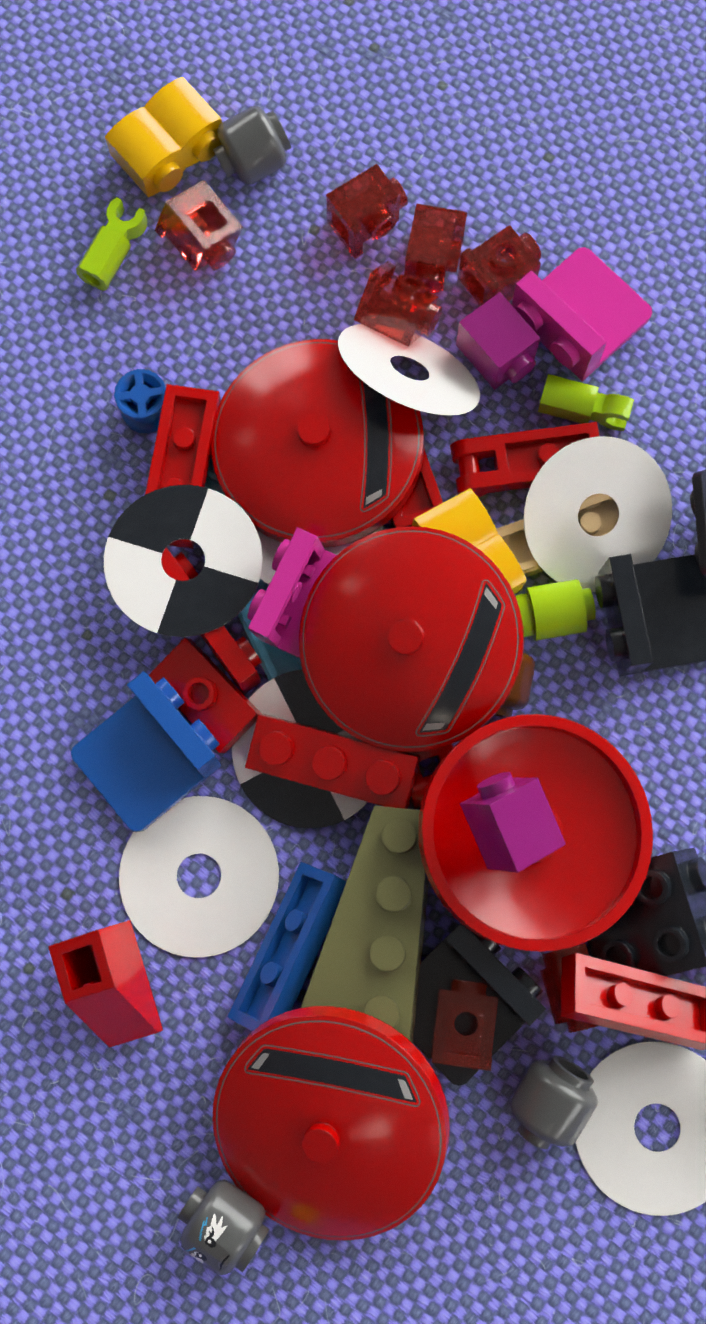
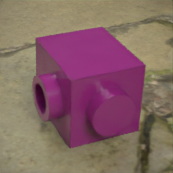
M499 292L459 321L456 346L495 390L507 380H510L512 383L518 382L534 368L540 337L503 294Z
M511 772L499 773L480 782L477 785L479 793L460 803L487 869L518 873L566 845L538 778L512 777Z

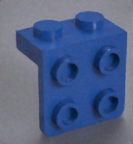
M145 671L141 672L127 684L135 696L75 744L71 750V757L127 827L134 832H142L222 766L216 755L212 752L220 745L200 719L190 725L177 710L185 702L164 677L155 684Z

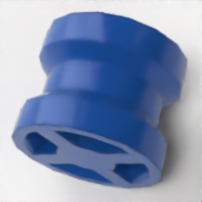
M136 369L122 376L115 386L114 398L122 419L131 430L138 433L150 434L158 431L166 387L164 381L156 373L150 370ZM150 401H152L151 406L148 407V410H147V406H146V405H147L148 403H150Z

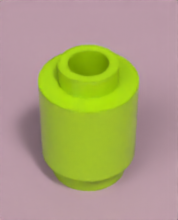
M578 579L527 587L524 594L515 595L522 615L524 637L533 636L534 641L587 632V621L595 620L596 618L592 591L590 588L582 589Z

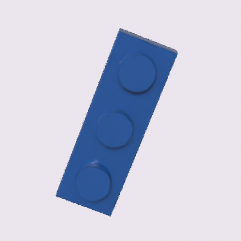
M300 862L227 1016L229 1019L250 1031H254L269 1019L292 1010L331 926L347 881Z

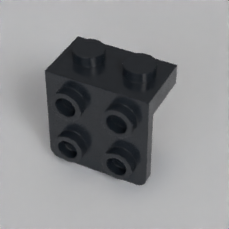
M631 554L609 557L599 570L598 576L595 577V592L600 608H605L609 625V629H606L605 634L606 646L610 660L612 662L616 661L619 677L706 662V577L701 573L695 559V554L634 565Z
M695 847L651 858L645 881L632 905L609 929L588 941L592 957L663 976L706 966V862L702 857L697 856Z
M461 923L420 963L413 1043L446 1078L458 1086L467 1083L523 1025L530 1026L546 1010L536 999L543 992L539 985L519 966L510 972L495 957L501 950V947L476 935Z

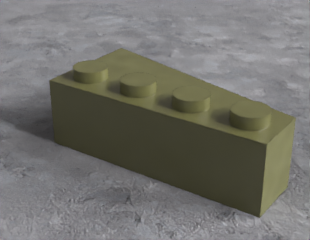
M374 806L301 1008L333 1006L359 1011L390 1025L413 1043L429 880L419 849L418 823L420 810Z

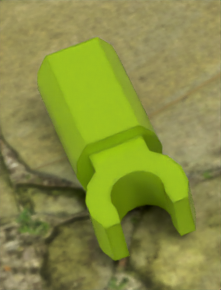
M117 197L107 207V225L99 228L76 268L77 275L85 283L102 291L107 290L131 248L130 240L141 236L147 228L148 220L145 210L142 208L136 211L135 216L131 220H120L125 209L122 200Z
M548 374L538 412L578 423H589V420H592L609 429L624 431L631 414L634 399L620 394L605 395L598 393L599 387Z

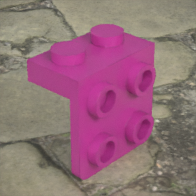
M586 247L575 250L543 280L531 270L516 283L512 306L538 334L540 342L553 353L563 366L571 370L582 382L647 324L652 315L651 306Z
M297 527L291 541L285 539L280 544L272 562V569L276 572L267 590L260 589L256 593L247 614V618L251 620L248 629L260 641L299 659V629L303 607L314 582L330 561L337 556L324 549L318 536Z

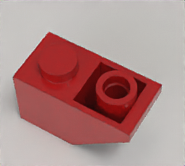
M131 920L48 946L64 1003L109 1048L163 1031Z

